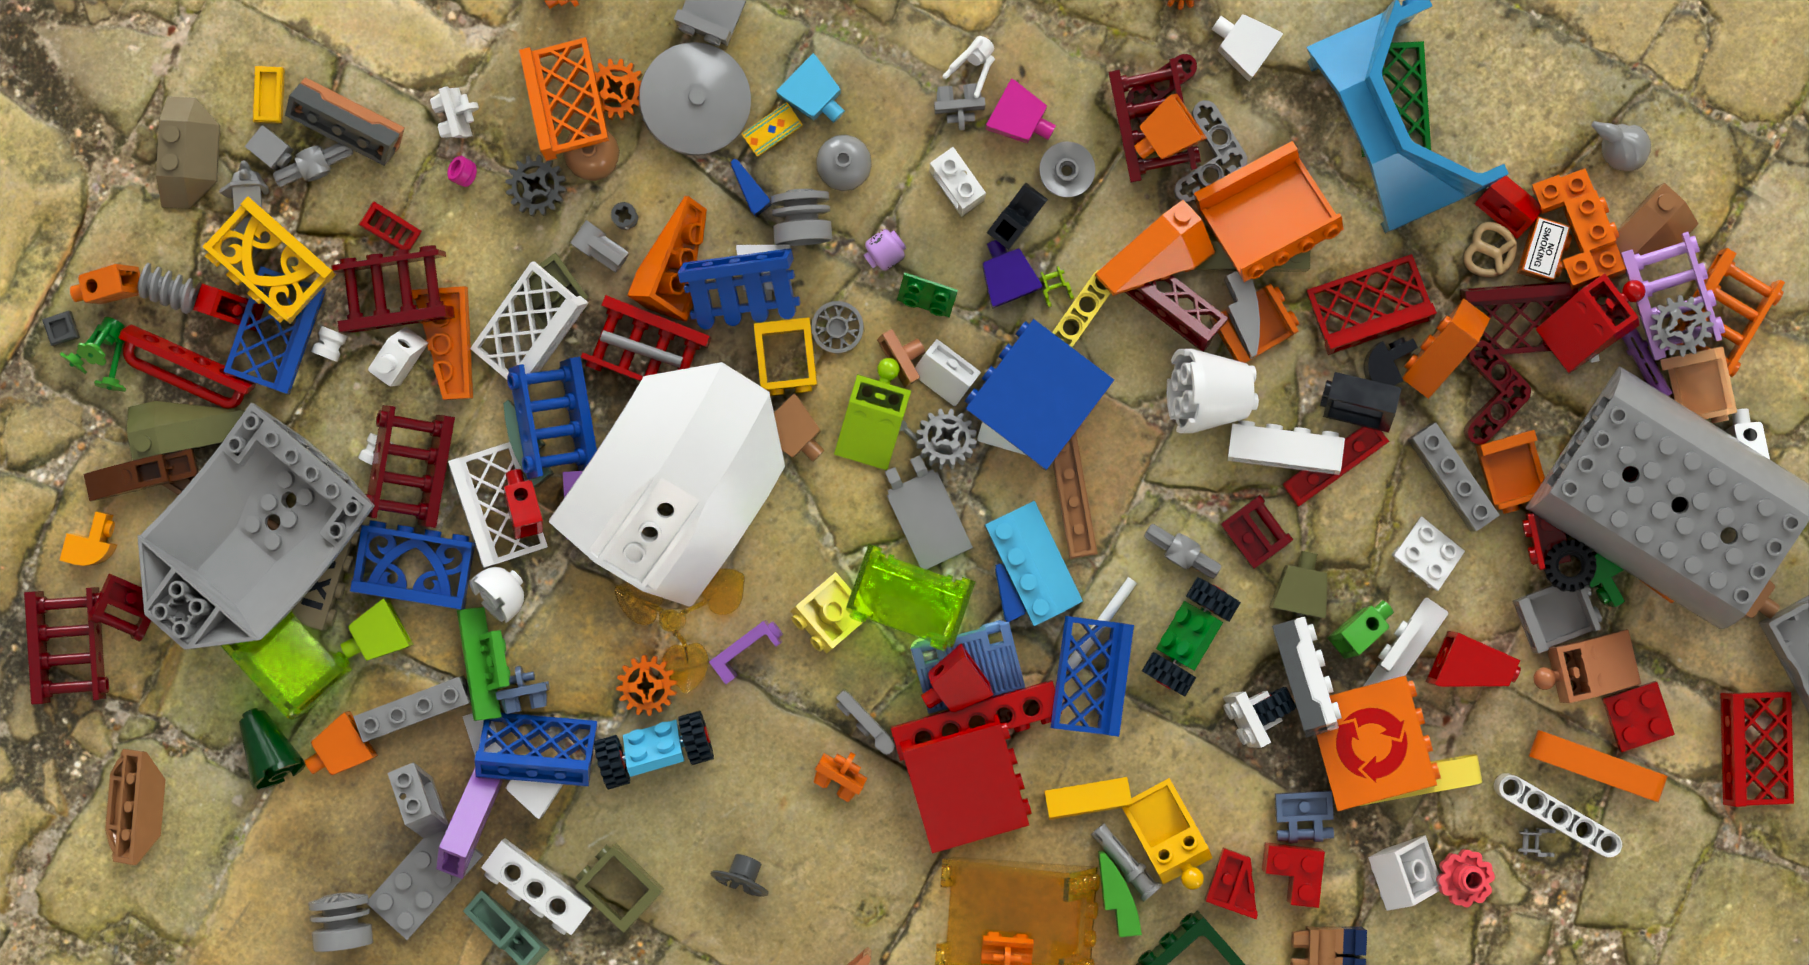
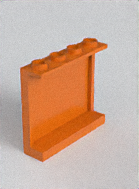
M1293 141L1194 193L1198 210L1244 282L1259 278L1270 268L1285 264L1291 257L1301 252L1310 251L1316 244L1325 239H1332L1340 231L1344 230L1341 214L1336 215L1300 160L1298 148Z

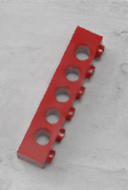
M1052 680L985 699L957 712L947 710L892 726L891 732L900 761L904 760L900 742L911 739L912 745H916L915 736L918 732H928L931 735V740L944 737L942 728L948 723L955 724L958 727V732L971 729L969 727V720L975 715L982 716L985 719V724L995 722L994 715L1002 707L1009 708L1012 712V717L1006 724L1008 729L1014 728V732L1031 728L1030 723L1039 720L1042 725L1051 723L1055 696L1054 683ZM1030 699L1037 701L1039 705L1038 711L1033 715H1027L1023 711V704Z

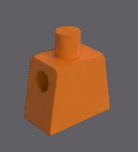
M1171 94L1139 126L1146 137L1135 144L1134 147L1143 159L1155 151L1161 159H1165L1204 141L1207 137L1178 94Z
M113 264L81 274L78 277L79 284L70 287L71 297L74 302L84 300L85 303L105 304L138 296L139 267Z
M350 711L341 714L311 741L316 753L305 759L304 762L312 774L326 767L328 772L334 775L371 760L378 755L369 741L362 742L354 717Z

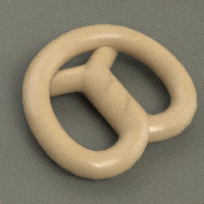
M1495 222L1481 223L1473 233L1472 244L1468 246L1464 253V264L1475 275L1486 278L1500 276L1514 262L1517 242L1512 233L1504 226ZM1486 230H1492L1502 235L1507 242L1500 248L1483 242L1481 235ZM1478 251L1494 258L1495 268L1484 269L1475 265L1472 261L1474 252ZM1508 251L1506 259L1502 262V255Z

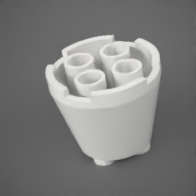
M1178 349L1174 353L1171 362L1175 364L1171 379H1167V406L1170 420L1176 419L1178 425L1176 432L1195 433L1246 419L1252 410H1257L1259 399L1257 393H1254V382L1256 380L1255 366H1249L1244 362L1195 349Z

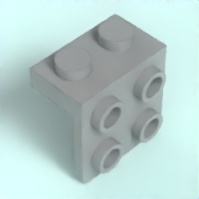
M686 0L682 10H677L674 21L679 26L678 30L693 36L694 33L704 36V40L710 44L719 46L721 43L728 46L747 0Z

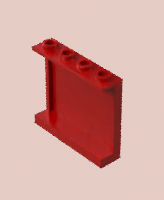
M998 714L994 715L995 722L916 745H912L911 739L900 742L932 854L1029 826L1027 815L1032 814L1028 798L1022 799L1020 790L1025 789L1021 774H1015L1013 765L1018 764L1013 748H1007L1005 740L1011 739L1006 722L1000 723Z

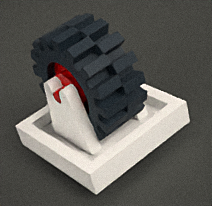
M1282 687L1270 693L1262 691L1248 698L1246 692H1232L1223 697L1226 703L1223 707L1230 720L1234 719L1239 728L1236 730L1239 740L1243 745L1247 744L1248 747L1262 748L1271 743L1266 730L1282 722L1281 717L1297 708L1287 687Z

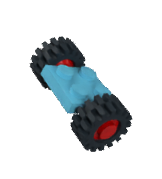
M701 711L679 716L678 723L675 719L624 734L625 752H623L617 735L594 741L598 766L606 788L609 790L630 784V777L684 762L682 747H685L688 759L692 765L713 760L714 754L711 740Z

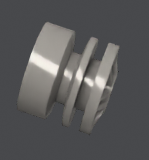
M794 189L771 196L772 205L784 206L783 208L772 210V215L785 218V222L773 226L775 245L802 246L833 241L831 221L818 218V215L830 212V206L817 205V203L829 201V192L813 189Z
M336 893L323 896L318 900L308 903L310 911L322 910V913L310 916V921L324 923L323 928L311 932L313 950L315 952L346 950L373 943L372 925L370 923L358 922V918L369 914L370 909L356 908L357 905L369 902L368 894Z

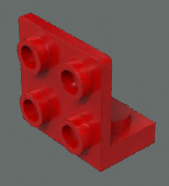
M1526 513L1527 519L1522 520L1525 537H1531L1533 547H1528L1530 562L1532 565L1537 564L1539 570L1546 569L1544 562L1548 551L1555 544H1559L1564 540L1567 541L1566 534L1534 513ZM1570 555L1563 557L1559 564L1571 562Z

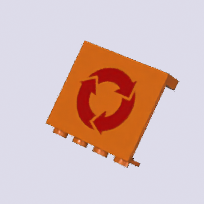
M1405 675L1329 696L1331 703H1338L1342 716L1341 719H1337L1339 728L1331 731L1328 730V732L1316 736L1338 812L1437 786L1436 780L1441 779L1437 763H1431L1428 752L1433 751L1429 735L1423 736L1420 725L1425 724L1421 707L1415 709L1412 698L1417 697V692L1413 680L1407 681Z

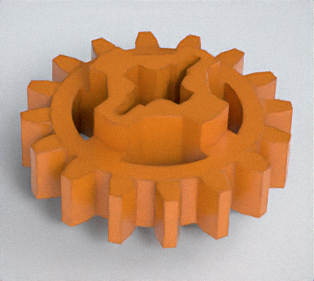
M608 59V66L606 67L598 63L600 71L598 73L595 72L597 86H599L602 78L605 81L603 90L599 92L603 113L608 112L610 120H613L615 114H618L620 119L624 120L625 112H629L633 116L635 115L633 107H639L641 81H638V79L643 74L640 70L633 73L634 64L630 63L625 67L623 59H619L617 65H614L612 59ZM611 72H623L625 75L622 77L613 76ZM609 80H612L618 87L621 86L620 90L623 99L616 95L615 92H612V85ZM633 85H634V86H635L634 95H633L632 99L629 100V99H628L629 89H631V88L633 87ZM594 100L590 103L591 107L595 104ZM616 102L620 103L621 107H610L606 104Z
M642 655L640 663L636 658L631 659L632 667L627 665L622 667L626 674L617 676V679L623 681V685L616 687V690L624 692V695L619 700L629 701L626 707L628 710L634 706L637 707V715H640L643 709H645L647 715L651 716L653 708H656L661 713L663 711V703L668 706L672 704L668 698L669 695H677V692L671 689V687L677 684L678 680H671L670 678L675 671L674 669L669 671L665 669L668 664L667 661L658 664V656H653L651 661H648L647 655ZM640 668L639 677L635 681L629 682L634 671ZM652 668L657 669L664 678L659 679L652 673ZM645 677L648 678V682H653L654 687L649 689V694L646 688H641L640 686L641 683L645 682ZM660 689H665V692L663 696L660 698V700L655 702V694L657 693V691ZM631 692H636L641 696L643 703L638 702L631 695Z

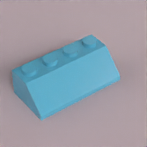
M1035 501L984 525L1033 626L1083 602Z

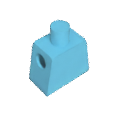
M814 53L776 91L779 98L813 121L823 112L834 123L845 112L834 101L841 94V89Z

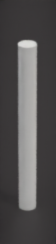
M1128 577L1097 620L1110 621L1137 583ZM1102 627L1095 633L1097 638L1100 636L1105 627ZM1090 637L1080 646L1085 654L1094 642ZM1076 650L1068 659V664L1072 669L1077 667L1082 660Z

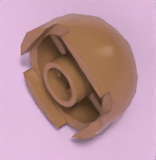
M588 124L583 133L589 137L601 134L600 126ZM607 130L609 141L563 153L567 167L575 176L584 180L597 181L606 178L615 170L620 150L617 140L609 130ZM571 132L565 143L570 142L574 133Z

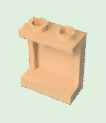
M1723 347L1698 351L1696 354H1685V357L1675 356L1660 360L1662 371L1668 370L1675 401L1704 419L1711 418L1712 423L1729 420V414L1737 413Z

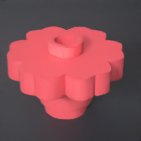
M1462 849L1458 855L1449 853L1440 862L1439 867L1443 873L1437 876L1436 881L1439 885L1440 893L1449 896L1450 903L1470 907L1473 901L1483 903L1486 897L1492 893L1489 883L1494 881L1495 874L1492 871L1491 863L1482 861L1481 853Z

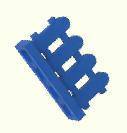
M792 248L684 262L678 271L680 283L688 282V284L684 285L685 293H691L694 310L690 312L691 319H697L699 327L705 330L712 328L715 323V316L723 315L728 325L736 326L742 319V313L751 312L752 319L762 323L767 320L769 309L778 308V313L782 318L791 319L795 315L796 306H800L801 303L800 297H794L790 279L795 277L794 270H788L794 259ZM772 282L776 300L767 301L763 283ZM745 285L748 303H739L736 286ZM718 289L721 307L713 308L709 290Z

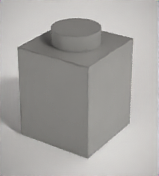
M263 125L245 145L248 150L275 171L279 168H284L291 161V153L294 151L293 148Z

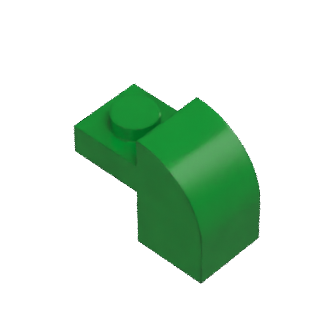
M1593 551L1597 567L1589 586L1590 588L1595 586L1599 588L1596 590V594L1604 605L1608 604L1609 607H1617L1624 603L1625 600L1612 577L1623 571V569Z

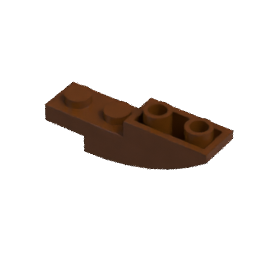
M190 448L110 466L83 475L89 501L91 502L193 478L199 472L194 450Z

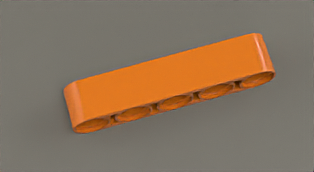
M1540 730L1536 733L1529 753V757L1658 803L1668 777Z

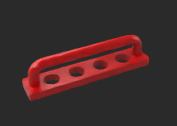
M130 324L120 332L119 339L125 341L123 357L128 365L222 408H236L243 401L245 394H248L256 386V383L223 372L225 365L135 325ZM135 346L234 389L233 396L231 398L225 397L136 357L134 354Z

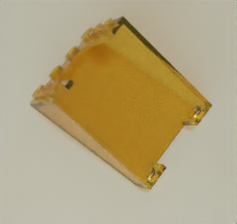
M964 857L942 859L940 887L951 888L947 941L936 944L935 965H994L981 964L983 935L987 936L989 931L999 932L1002 937L1011 938L1016 934H1027L1029 939H1034L1032 965H1095L1094 959L1091 958L1092 947L1096 944V931L1093 928L1094 919L1098 915V903L1095 902L1096 891L1100 887V875L1097 874L1098 867Z

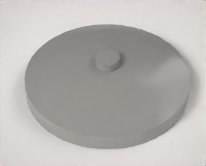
M697 42L683 43L665 50L649 65L640 84L639 108L647 129L662 145L681 154L705 155L724 148L740 134L750 113L751 92L744 71L729 54L709 44Z

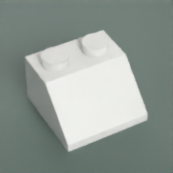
M1426 835L1385 848L1368 857L1371 870L1374 873L1380 890V896L1387 911L1414 906L1439 891V885L1436 881L1439 873Z

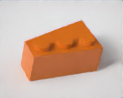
M1463 298L1453 312L1442 319L1436 328L1438 329L1433 336L1430 334L1420 346L1422 350L1419 354L1415 355L1413 353L1403 367L1407 370L1402 377L1403 380L1429 399L1478 344L1490 318Z

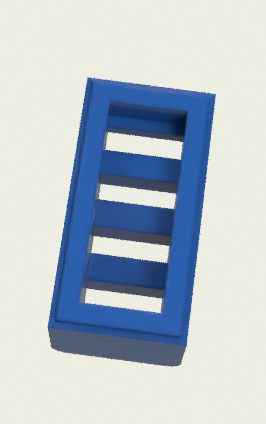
M733 159L731 167L751 213L756 218L772 205L771 200L737 159Z
M999 563L995 565L1004 619L1006 622H1010L1026 614V610L1003 564Z

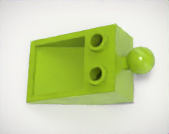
M884 358L879 362L877 372L880 376L879 380L857 374L834 455L888 470L911 393L909 389L890 384L891 380L896 378L900 371L896 360ZM865 386H869L873 390L872 395L869 397H865L862 394V389ZM892 394L899 396L900 400L896 405L889 403L888 399Z

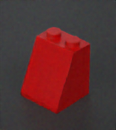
M1447 631L1425 682L1440 687L1509 686L1511 682L1514 683L1520 674L1521 667L1518 665L1521 660L1461 633Z

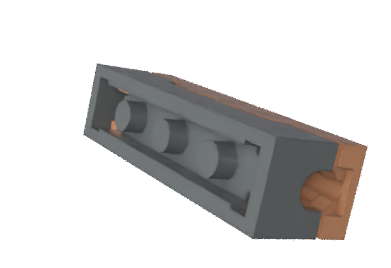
M306 77L289 95L285 116L383 166L387 164L399 149L405 127Z

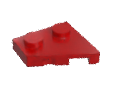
M1223 847L1205 897V902L1257 920L1258 912L1256 910L1251 858Z

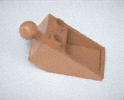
M1628 629L1550 647L1547 651L1552 670L1546 667L1540 668L1533 676L1534 684L1539 689L1548 690L1556 685L1560 703L1582 701L1641 684Z

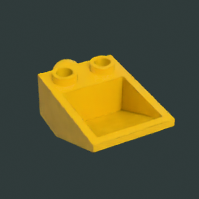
M1170 778L1131 798L1132 806L1122 809L1163 885L1181 876L1182 884L1187 889L1195 890L1201 887L1204 881L1203 873L1196 867L1211 860L1212 855Z

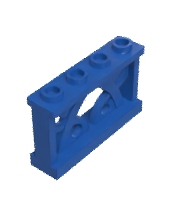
M370 520L369 525H361L354 576L350 588L351 592L465 609L475 543L469 542L470 536L453 534L452 539L441 537L442 532L425 529L424 534L413 533L414 527L397 525V530L386 528L387 523L373 520ZM377 536L385 537L388 540V544L384 548L377 544L378 550L385 555L382 559L376 557L370 550V542ZM394 536L411 539L397 546ZM425 541L441 543V545L435 552ZM417 548L427 557L435 571H428L422 574L415 581L413 589L407 588L404 572L392 563L404 553ZM448 548L458 549L462 555L461 563L454 569L446 570L444 564L451 563L455 557L447 558L445 551ZM367 558L377 563L368 582L363 581ZM387 568L393 570L398 575L397 582L393 584L388 582L387 578L391 573L385 572ZM461 572L457 596H452L448 575ZM437 576L438 580H431L434 583V588L431 590L425 588L424 581L429 577Z

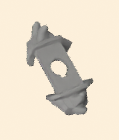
M243 160L240 163L239 171L233 174L231 182L221 188L219 193L227 198H233L235 212L247 196L262 208L261 190L266 195L269 193V188L260 174L251 170L249 164ZM244 218L233 231L244 235L251 218ZM264 232L261 234V239L255 236L254 240L260 243H267L270 234ZM232 238L235 240L236 244L242 246V240L238 238ZM253 246L252 257L255 258L257 253L262 252L263 249Z

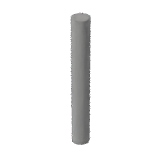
M604 330L600 337L602 342L680 368L683 361L681 356Z

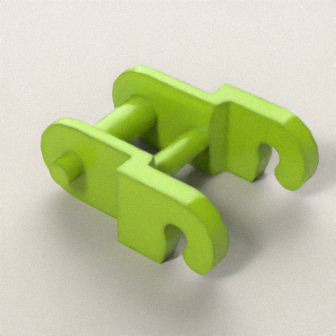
M1057 266V271L1046 275L1040 272L1041 277L1038 279L1040 282L1043 281L1046 290L1042 292L1048 308L1052 307L1048 292L1061 286L1066 287L1070 300L1074 299L1069 282L1065 283L1062 274H1065L1064 269L1060 270V267ZM1056 277L1060 278V283L1048 286L1047 280Z

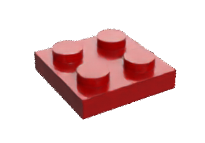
M1657 681L1602 698L1619 752L1675 735Z

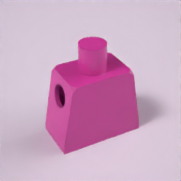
M1011 78L985 129L1028 144L1033 133L1049 140L1056 125L1042 118L1047 105Z

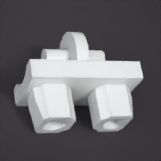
M447 86L440 88V94L430 99L435 113H446L447 121L438 124L440 136L442 138H468L473 136L469 123L474 122L472 112L479 109L478 103H469L467 94L461 95L459 88H449Z

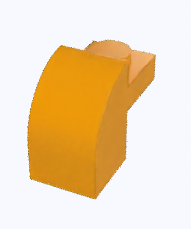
M95 512L89 537L75 533H66L59 561L89 566L98 565L108 560L118 545L107 542L108 537L110 538L114 532L115 522L112 521L114 515L105 512Z

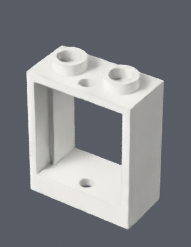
M954 147L930 163L929 172L961 217L984 201L986 192Z

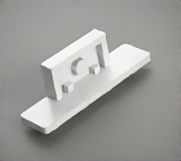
M1424 598L1408 622L1403 620L1396 629L1394 635L1397 638L1393 644L1389 645L1387 643L1378 655L1381 661L1363 687L1405 676L1447 617L1448 611L1429 598Z

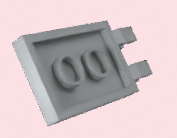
M921 455L910 460L917 477L902 483L895 467L885 471L892 486V489L887 490L889 493L887 495L888 500L921 570L924 571L973 547L938 472H934L933 469L928 471Z

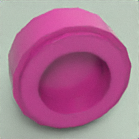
M462 155L453 159L448 167V179L458 185L467 187L475 180L477 168L473 161Z

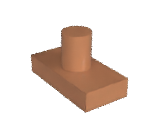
M893 329L883 333L877 341L887 358H892L898 362L900 367L898 377L905 388L920 378L911 361L925 353L924 346L919 339H915L902 346Z

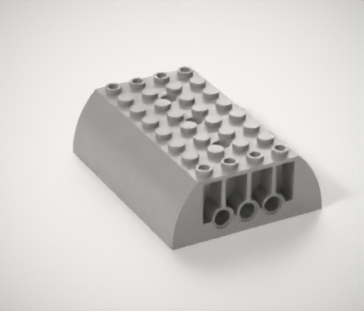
M1619 366L1525 509L1578 542L1584 543L1586 547L1718 629H1725L1738 622L1747 614L1809 522V483ZM1628 466H1634L1638 471L1637 478L1632 482H1626L1622 477L1623 470ZM1676 497H1684L1687 501V506L1682 512H1674L1672 510L1671 503ZM1727 527L1734 528L1736 532L1735 539L1730 543H1724L1720 537L1722 530Z

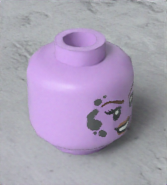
M883 229L865 242L868 252L864 254V257L872 268L878 266L881 270L887 271L905 257L904 250L906 246L895 230L890 232L887 229Z

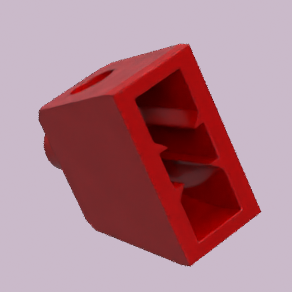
M522 469L508 471L506 473L508 485L504 487V496L515 540L543 533V520L532 480H524ZM518 498H524L525 500H523V501H518V500H516V499H518Z
M960 644L929 671L928 676L933 688L921 694V697L929 709L943 701L951 712H957L994 694L986 676L965 647Z

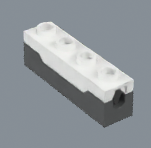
M1304 616L1272 626L1306 738L1328 732V730L1338 729L1337 719H1341L1342 716L1338 703H1331L1329 693L1334 691L1329 676L1323 677L1320 668L1326 665L1321 649L1315 651L1312 642L1318 640L1313 624L1307 625Z

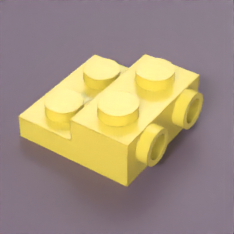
M836 572L790 611L794 615L791 617L794 625L800 630L805 628L812 636L810 638L812 646L818 651L824 650L826 654L872 615Z

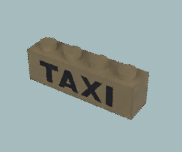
M359 528L325 573L294 607L290 621L319 630H328L329 626H333L337 616V610H334L337 599L341 600L346 584L342 582L345 573L351 571L354 557L351 556L354 545L358 546L361 534Z

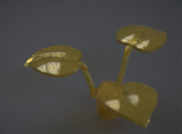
M719 569L701 593L704 600L683 610L678 608L664 610L659 606L662 605L665 598L643 592L628 582L617 585L614 588L617 601L629 619L637 624L649 625L656 620L657 612H659L661 628L672 632L673 636H676L682 645H673L666 650L662 662H668L665 668L667 671L674 669L675 672L670 678L671 680H678V683L675 685L683 693L691 692L701 683L709 665L708 654L703 645L700 643L687 645L686 639L679 633V630L686 624V614L707 603L710 610L715 614L726 615L732 613L739 607L743 599L745 576L734 569Z

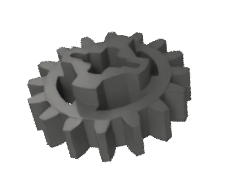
M541 155L537 156L536 161H533L530 156H526L525 164L516 161L517 171L509 169L513 178L505 180L506 184L512 186V189L506 191L508 196H514L511 204L513 206L521 204L519 211L524 213L529 209L530 215L533 217L537 210L543 216H546V208L548 207L555 211V201L560 203L564 201L559 194L567 192V189L561 186V183L566 181V177L557 175L562 169L559 166L551 168L553 160L543 163ZM538 168L535 173H525L529 169ZM550 173L554 179V190L548 184ZM526 180L535 183L539 181L546 192L538 189L533 191V188ZM519 182L523 184L525 190L522 198L518 191ZM544 197L548 199L543 203L533 204L537 199Z

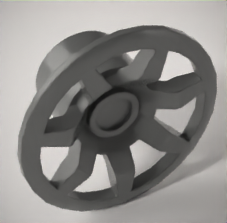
M736 854L729 873L713 870L710 873L716 881L725 886L731 880L729 887L732 889H736L740 884L743 885V891L749 895L764 897L769 894L768 890L755 883L762 864L751 857Z

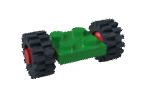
M1199 577L1194 581L1186 597L1202 606L1201 609L1184 601L1156 647L1157 650L1171 657L1170 661L1152 652L1142 669V672L1154 678L1156 682L1168 689L1171 688L1184 697L1187 695L1196 677L1179 666L1183 664L1193 671L1196 670L1223 624L1222 621L1211 614L1214 613L1230 622L1241 603L1221 588Z

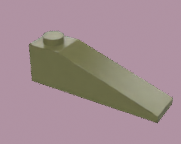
M162 401L128 407L127 437L132 460L159 454L164 455L190 448L195 450L221 444L245 411Z

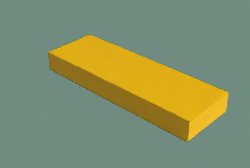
M1127 777L1044 791L1049 820L1132 806Z

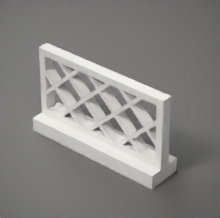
M533 261L528 265L470 349L506 380L509 371L505 368V356H516L517 365L524 364L525 374L540 372L588 305V302L581 296L576 297ZM533 272L541 277L543 289H530L529 278ZM558 291L566 298L560 307H551L549 292ZM543 292L545 309L533 310L531 294ZM525 294L527 311L515 312V297ZM546 312L547 326L545 329L536 330L534 313ZM528 314L530 330L518 331L516 315ZM510 316L512 332L500 333L499 320L501 317ZM531 334L532 347L530 350L521 351L519 335ZM513 336L515 352L503 353L501 337ZM487 338H495L497 354H489L481 348Z
M510 442L448 461V466L483 569L548 547L543 533L537 534L540 544L531 547L520 543V539L514 540L501 533L507 520L510 519L509 512L506 514L492 506L499 492L504 494V490L501 488L506 480V473L511 470L513 464L515 469H521ZM509 449L512 461L507 470L492 463L497 452ZM493 454L490 461L482 458ZM478 459L487 464L481 478L469 473L466 462ZM490 466L505 473L499 487L483 480ZM472 479L478 481L476 488H474ZM481 483L496 490L490 505L478 500L476 493ZM480 505L488 508L484 515ZM490 510L505 517L499 531L487 526L485 519ZM490 532L496 534L494 541H492ZM499 536L514 543L510 553L501 557L497 556L494 547ZM517 545L524 548L514 552Z

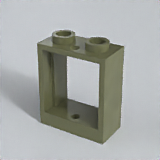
M617 843L611 848L606 844L595 856L599 861L591 869L587 865L576 876L579 882L575 888L624 933L663 892L664 888ZM613 856L649 889L622 918L586 885Z

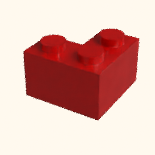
M1265 842L1262 871L1266 874L1289 876L1287 902L1290 905L1319 908L1325 851L1321 848Z

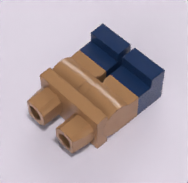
M1306 926V930L1292 931L1291 947L1305 948V958H1291L1290 965H1366V959L1362 956H1366L1367 930L1363 927Z

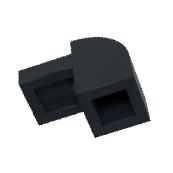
M1025 183L992 224L987 234L1009 250L1034 220L1048 199Z
M1402 337L1388 344L1391 348L1390 350L1387 349L1384 341L1373 346L1367 353L1364 361L1366 379L1392 386L1403 382L1404 380L1394 360L1418 349L1414 338L1406 341Z

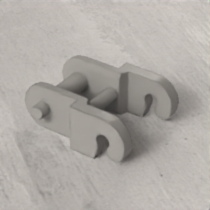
M1524 828V831H1519V834L1523 835V846L1518 851L1523 852V855H1527V852H1532L1538 857H1555V853L1541 852L1539 850V836L1547 832L1556 833V829L1536 828V832H1530L1528 828ZM1529 835L1535 836L1534 849L1528 848Z

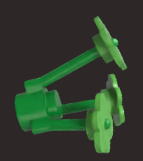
M104 317L101 325H97L94 333L86 343L78 344L76 355L71 352L68 356L62 352L60 355L69 362L71 367L74 366L86 374L87 371L82 367L84 362L81 358L86 359L90 364L96 363L103 366L106 364V355L102 352L100 346L102 343L112 346L115 342L116 346L109 377H103L102 381L95 380L94 384L97 387L112 391H126V388L119 384L120 381L115 379L124 343L123 340L119 339V335L125 326L116 319Z

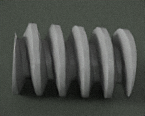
M147 263L138 280L139 296L144 299L149 297L150 301L155 303L160 300L163 306L170 304L174 310L181 308L182 313H190L194 308L202 284L199 283L196 288H193V279L191 278L185 284H182L183 275L180 274L175 280H172V271L169 270L163 277L161 276V267H157L152 273L151 264Z

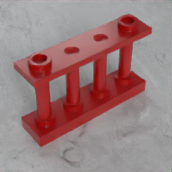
M605 295L601 304L607 309L606 314L608 315L602 332L604 330L613 333L618 320H622L624 315L633 319L632 324L634 327L629 337L631 340L640 342L644 330H648L649 325L660 329L658 332L660 337L655 347L657 349L666 351L670 340H674L675 336L685 339L684 345L686 347L682 355L683 361L677 370L690 368L696 350H700L701 346L708 348L711 341L709 335ZM600 337L592 356L582 352L581 358L587 360L585 364L587 367L600 372L602 367L640 382L643 379L642 375L629 371L635 355L634 352L625 349L618 366L603 360L609 344L600 341ZM651 358L644 376L657 374L662 362Z

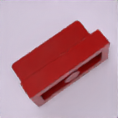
M1508 176L1489 186L1474 203L1494 221L1507 228L1516 239L1533 224L1541 212L1539 202Z

